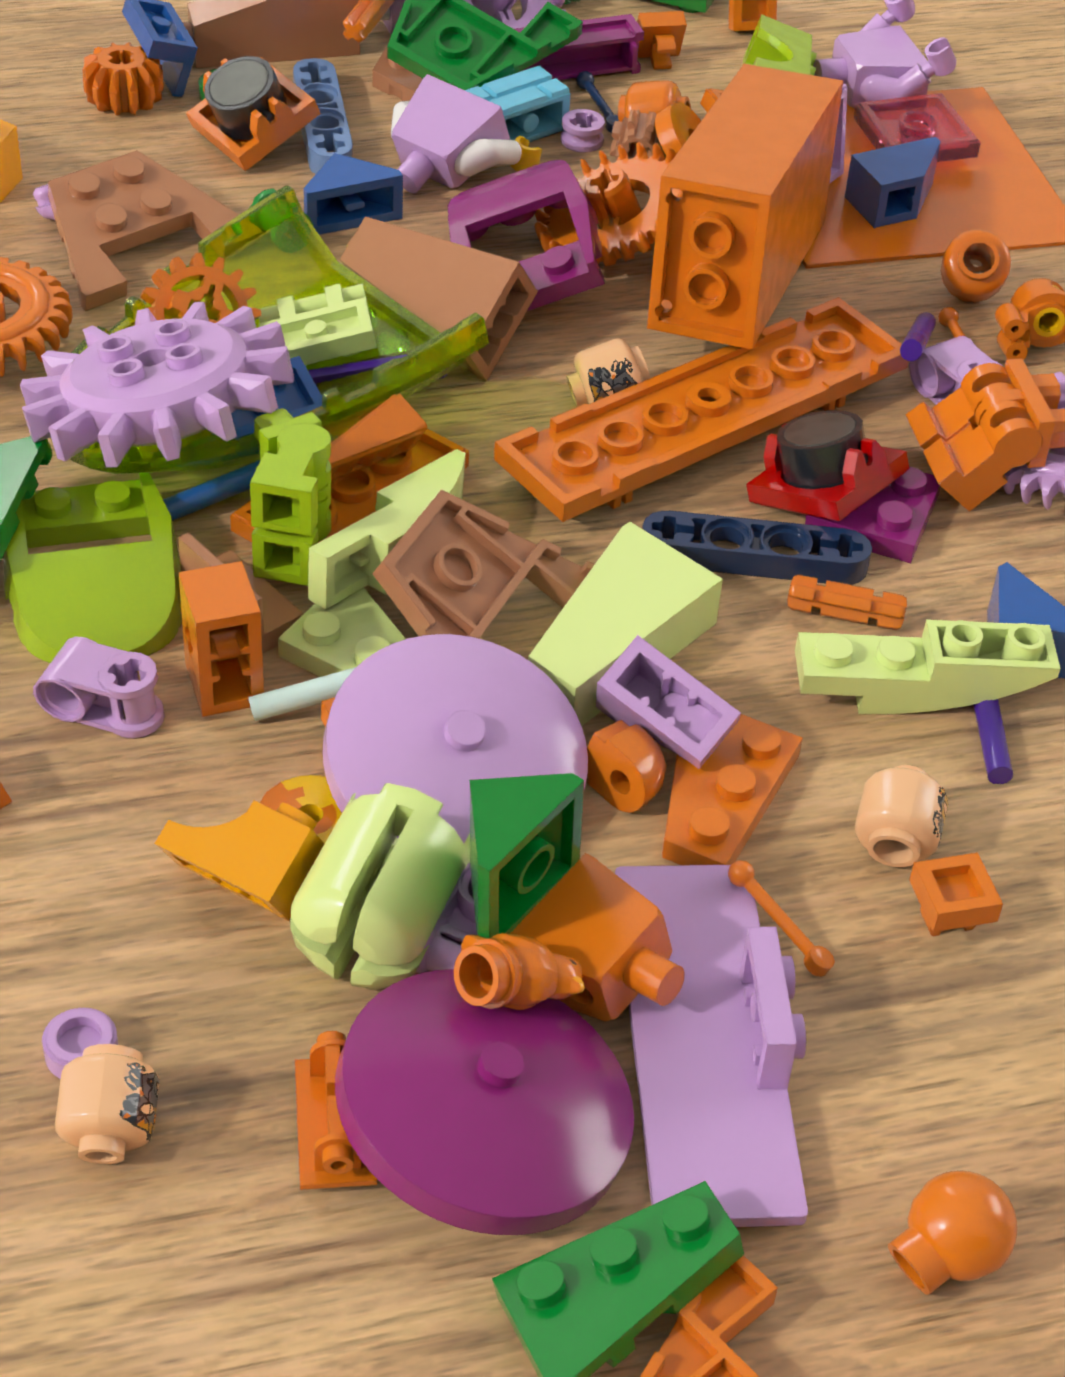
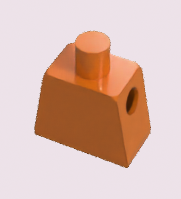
M587 853L578 860L510 933L533 937L551 952L565 955L578 961L582 967L584 991L560 1001L575 1011L605 1022L617 1019L638 994L647 997L661 1006L668 1005L676 998L684 982L685 972L683 967L669 960L672 946L664 916L659 908Z

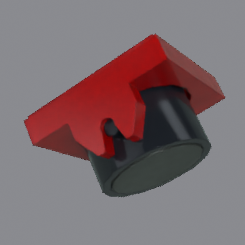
M839 410L813 412L799 416L782 425L778 430V434L771 433L767 436L763 457L766 470L749 481L746 487L749 502L840 522L909 470L907 451L882 447L876 440L865 438L863 420L857 414Z

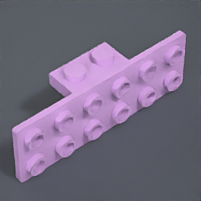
M730 865L620 866L616 868L615 874L651 901L662 912L672 946L669 960L683 967L685 972L680 992L668 1005L661 1006L641 994H638L629 1004L651 1205L706 1181L735 1227L803 1225L806 1222L808 1207L788 1095V1084L794 1059H803L805 1056L806 1030L803 1015L792 1014L789 999H793L795 994V967L792 956L781 955L777 927H760L756 900L744 887H737L730 882L728 877Z

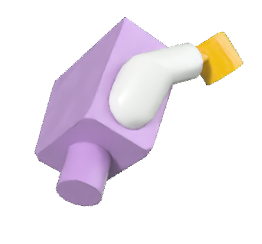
M427 74L423 78L411 100L400 101L393 108L391 138L402 163L397 170H400L403 174V189L410 193H417L428 178L449 188H456L461 186L472 175L495 165H510L514 170L520 171L538 165L540 162L541 148L529 147V140L523 136L510 140L501 106Z

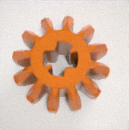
M112 42L110 47L94 48L93 54L84 57V67L82 69L84 92L87 95V101L96 105L98 111L112 110L116 116L122 112L136 115L137 110L153 109V103L162 100V91L164 89L162 65L159 59L148 58L142 46L134 47L131 42L125 45H116Z

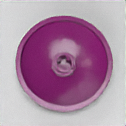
M454 969L420 973L390 985L366 1004L352 1024L338 1059L335 1075L337 1109L348 1140L361 1161L388 1190L402 1201L438 1221L457 1228L492 1235H525L548 1231L565 1225L585 1214L606 1194L620 1171L630 1149L634 1129V1111L629 1085L615 1055L596 1030L577 1012L560 1000L547 999L524 1010H515L504 1006L489 1009L471 1005L461 997L454 982Z

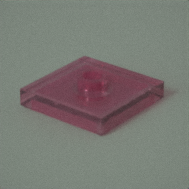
M942 93L856 103L854 120L876 149L937 137L941 141L937 162L978 157L981 142Z

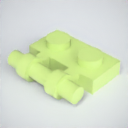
M340 283L324 287L325 293L294 300L293 295L278 298L277 305L260 308L259 327L277 321L281 325L290 358L300 356L305 366L341 356L349 357L361 351L377 348L363 283L346 288H341Z

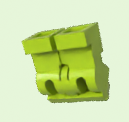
M281 408L275 410L272 414L266 413L254 419V437L260 444V463L255 468L256 471L250 481L251 526L255 527L252 532L253 576L308 586L309 548L325 539L331 532V511L329 509L331 504V464L328 460L331 455V436L322 427V421L313 412L293 418L286 409Z

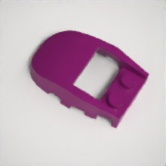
M564 160L547 161L478 185L456 195L448 204L450 242L472 248L471 242L482 237L487 232L489 226L500 222L506 226L523 224L535 215L537 209L548 205L554 209L569 208L579 240L564 246L553 247L542 254L519 261L538 291L527 311L605 284L604 275L596 260L602 257V245L597 231V224L600 223L596 211L570 166Z

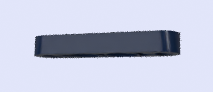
M671 510L650 514L645 518L642 526L643 530L709 571L786 580H792L795 575H804L818 578L817 583L826 584V581L830 580L853 585L861 582L866 577L872 552L871 542L865 535L846 528ZM726 540L734 542L740 547L725 549L715 546L713 542ZM784 546L796 550L798 554H779L771 548Z

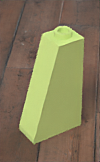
M629 521L621 527L530 653L528 661L547 674L560 688L576 712L581 726H583L601 712L596 707L597 682L637 635L671 659L716 624L723 579Z

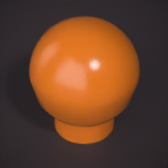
M971 1171L945 1172L926 1182L913 1199L907 1218L908 1228L888 1244V1249L898 1266L912 1283L924 1294L930 1295L948 1279L975 1281L999 1270L1010 1257L1016 1243L1018 1226L1015 1210L1006 1193L991 1179Z

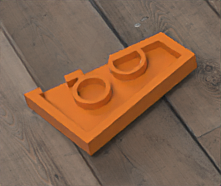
M741 714L738 723L700 769L677 754L662 858L681 866L731 865L734 863L798 759L803 737Z

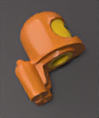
M1036 278L1024 282L1015 291L1010 303L1002 304L997 308L995 318L1001 328L997 335V343L1007 359L1022 358L1024 360L1028 354L1027 348H1030V345L1045 348L1065 342V291L1057 282L1046 278Z

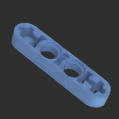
M318 58L304 59L297 62L293 67V83L315 99L321 113L301 129L309 168L316 174L334 153L353 158V143L334 65L327 60Z

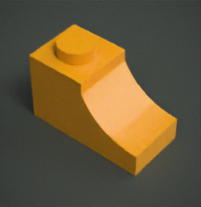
M253 800L246 813L221 825L192 827L168 820L154 844L178 865L290 921L291 905L294 897L325 843L313 831L317 822L301 810L289 804L281 803L277 811Z

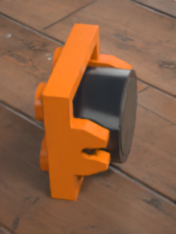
M243 56L232 60L223 59L218 69L212 73L207 71L204 74L203 92L205 99L186 112L192 127L244 171H247L258 161L262 160L271 151L321 114L314 98L261 56Z

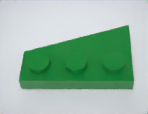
M703 1181L492 1278L498 1300L538 1377H589L606 1362L613 1368L636 1349L634 1337L662 1313H678L744 1255L739 1231L707 1182Z

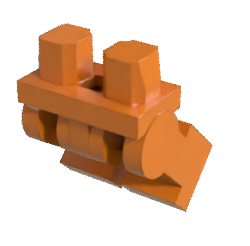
M1022 358L1007 359L1005 367L996 363L978 365L964 376L960 388L937 405L930 408L923 401L905 414L920 446L924 449L923 453L937 483L969 512L1008 482L1004 474L1009 470L1024 464L1028 468L1045 467L1049 449L1065 448V409H1058L1061 398L1060 384L1054 373L1031 375Z

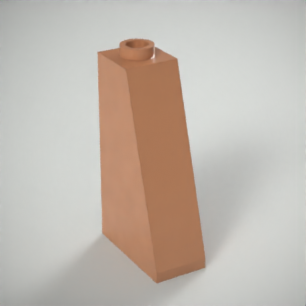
M195 0L187 3L188 22H182L198 47L194 59L196 68L221 66V61L225 58L232 60L243 56H261L268 62L360 55V43L354 38L347 40L343 35L345 31L343 21L359 0Z
M366 216L355 235L349 240L346 250L340 258V261L358 284L363 283L364 290L476 377L486 381L538 292L518 261Z

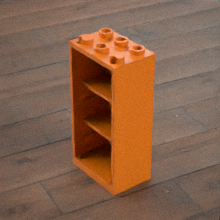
M743 64L661 175L647 329L753 349L824 224L843 80ZM672 190H682L683 196H674Z

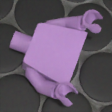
M884 0L888 10L881 16L876 14L859 32L840 34L835 39L832 58L817 59L814 62L813 66L816 67L814 76L843 80V83L847 84L848 88L847 104L850 107L859 109H923L928 84L931 83L930 77L934 74L936 76L948 75L954 71L956 66V58L947 38L935 39L926 46L925 54L928 59L927 61L900 25L890 26L894 21L905 22L913 17L915 13V3L913 0Z

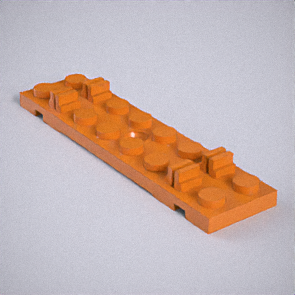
M837 297L806 311V318L802 321L797 322L789 317L764 328L752 350L728 345L590 404L585 403L550 418V427L540 432L531 426L495 441L494 460L557 518L565 522L605 503L612 509L620 507L621 501L625 504L633 501L634 490L819 407L825 411L834 410L835 406L838 408L845 405L846 395L906 369L909 361L901 356L900 347L902 344L844 300Z

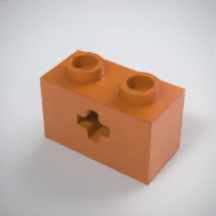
M238 561L178 572L185 665L202 717L250 708L249 697L264 693L261 611L243 562Z

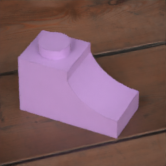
M639 635L636 636L597 682L596 707L615 722L624 720L629 726L641 725L659 745L678 754L698 769L701 768L738 723L741 712Z

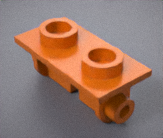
M339 1031L321 1033L316 1039L317 1043L310 1049V1059H295L300 1190L377 1185V1178L361 1161L349 1142L337 1109L335 1075L338 1059L346 1041V1036Z

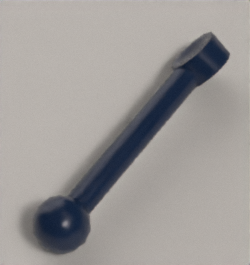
M589 71L580 72L576 78L578 87L587 90L606 118V130L612 133L614 122L619 121L618 115L612 112L594 86L592 73Z

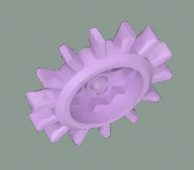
M194 302L181 319L156 320L149 308L137 310L135 326L122 329L110 335L93 325L83 329L88 348L80 354L46 351L41 357L47 376L22 379L20 387L26 406L22 407L34 443L51 437L57 459L67 461L95 442H99L106 467H118L131 447L157 445L165 459L170 461L180 457L181 439L198 434L206 429L226 442L237 437L231 413L239 409L272 414L278 408L273 385L293 383L294 374L282 328L277 321L256 328L252 308L242 306L217 323L209 322L205 302Z

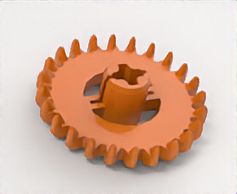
M637 142V154L633 159H629L625 148L619 144V157L614 163L609 161L602 150L599 151L600 167L596 170L589 167L584 159L580 160L584 176L576 179L596 211L600 223L598 224L600 229H597L602 245V257L596 259L598 264L603 262L605 267L615 265L619 258L626 262L633 259L634 254L638 251L644 254L652 250L651 244L655 242L661 175L676 156L675 151L671 147L667 149L665 158L659 144L654 143L653 155L648 158L642 143ZM635 190L650 195L649 201L643 210H641L634 193ZM672 190L674 196H683L682 190ZM548 205L543 207L544 212L541 209H537L535 213L537 222L534 227L545 252L553 247L564 246L579 240L569 208L554 209Z
M0 257V377H3L5 374L6 357H12L17 360L19 368L25 371L27 367L25 350L35 352L40 362H43L41 355L46 352L44 341H47L54 351H58L60 336L65 339L69 335V325L72 323L73 313L69 293L61 287V282L57 278L47 275V271L40 267L30 268L28 262L18 260L11 264L9 263V258ZM4 297H8L19 305L18 311L9 319L6 318Z

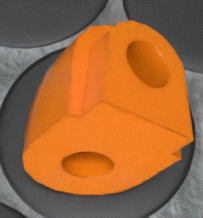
M619 720L593 733L587 747V777L589 778L587 783L619 811L627 813L638 811L647 805L663 787L667 765L659 744L641 725L629 726L624 720Z

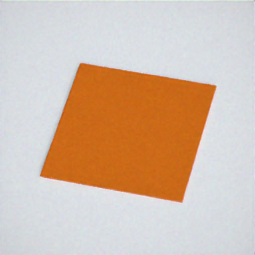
M984 87L927 91L923 109H859L850 107L847 104L844 173L829 184L824 224L802 263L806 269L940 257L944 256L947 247L955 237L962 232L973 229L991 231L1001 237L1009 250L1065 245V205ZM937 137L941 143L933 184L917 218L874 228L845 198L851 155Z

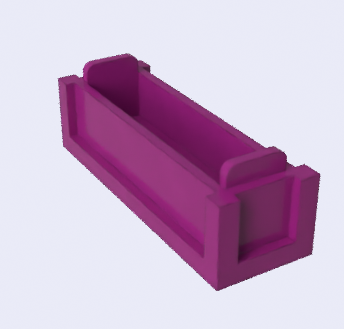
M632 14L581 20L583 21L582 34L578 39L524 69L527 70L540 66L552 75V79L556 78L558 80L577 78V75L582 71H589L592 75L623 71L638 74L641 72V64L637 60L639 41L644 40V31ZM525 27L515 28L514 30L521 32Z

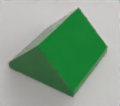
M574 773L469 780L470 871L478 936L491 938L496 934H510L580 859L584 780Z

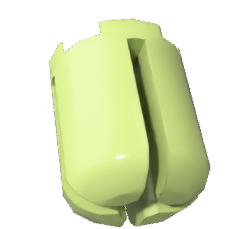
M391 783L384 784L379 794L361 795L357 799H355L356 793L351 796L291 905L290 929L296 947L317 969L336 980H339L356 951L359 957L351 970L350 983L352 986L371 990L387 988L416 973L429 945L426 948L424 947L463 870L470 863V834L465 843H463L456 830L438 815L443 804L416 789Z

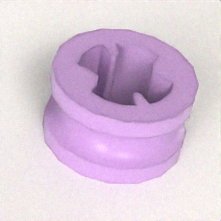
M575 109L564 114L562 117V127L564 130L561 133V143L566 148L576 152H592L602 147L604 141L602 131L605 127V120L600 113L588 109Z

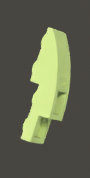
M456 449L377 491L376 512L309 548L308 599L327 609L368 585L387 595L372 573L440 490H444L463 500L466 453Z
M926 619L922 638L798 632L795 646L800 694L856 696L858 714L919 713L969 706L985 700H996L1056 679L1061 669L1050 625Z

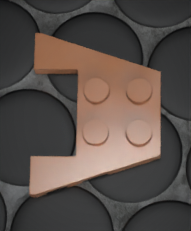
M138 150L48 181L49 202L61 241L66 246L72 277L77 282L79 301L85 311L127 296V279L108 258L109 256L188 227H192L217 257L224 259L257 247L260 244L261 230L255 224Z
M440 490L372 574L418 636L452 634L479 639L524 578H527L564 608L595 564L587 561L583 566L571 562L560 556L561 547L545 539H542L536 545L509 532L510 522L444 490Z

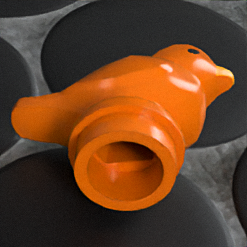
M501 933L491 938L466 935L461 944V952L454 964V982L461 997L471 1005L489 1009L504 1006L515 1010H524L547 999L563 1000L574 994L582 993L585 987L582 981V967L578 961L571 957L551 952L533 937Z

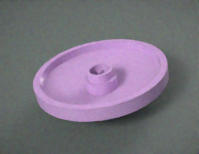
M435 634L408 638L382 648L366 658L351 672L337 692L330 709L323 738L325 775L331 794L341 812L344 811L354 793H356L355 799L361 795L379 794L386 783L413 788L443 804L438 815L456 830L463 843H465L470 834L469 780L574 773L584 780L585 789L588 774V753L583 729L576 712L560 688L547 674L521 655L490 641L462 635Z

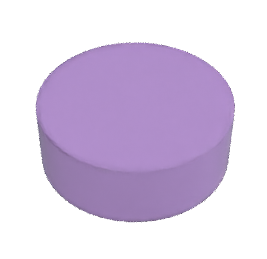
M74 1008L60 1013L48 1023L42 1036L46 1065L51 1073L61 1079L64 1066L73 1059L83 1056V1051L87 1047L97 1044L118 1045L117 1030L114 1022L105 1013L92 1008Z

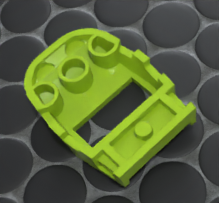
M148 469L139 470L140 479L107 481L100 484L63 488L49 487L36 490L32 498L21 501L16 511L20 523L3 555L5 600H10L14 612L13 622L19 639L35 657L51 663L66 641L73 637H85L98 644L128 652L142 653L148 656L164 648L178 633V628L182 623L178 572H181L180 556L171 515ZM141 535L151 536L150 541L28 554V548Z

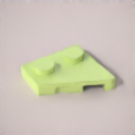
M362 588L327 609L317 604L310 607L278 638V655L280 658L322 677L357 667L378 650L406 638L366 589Z

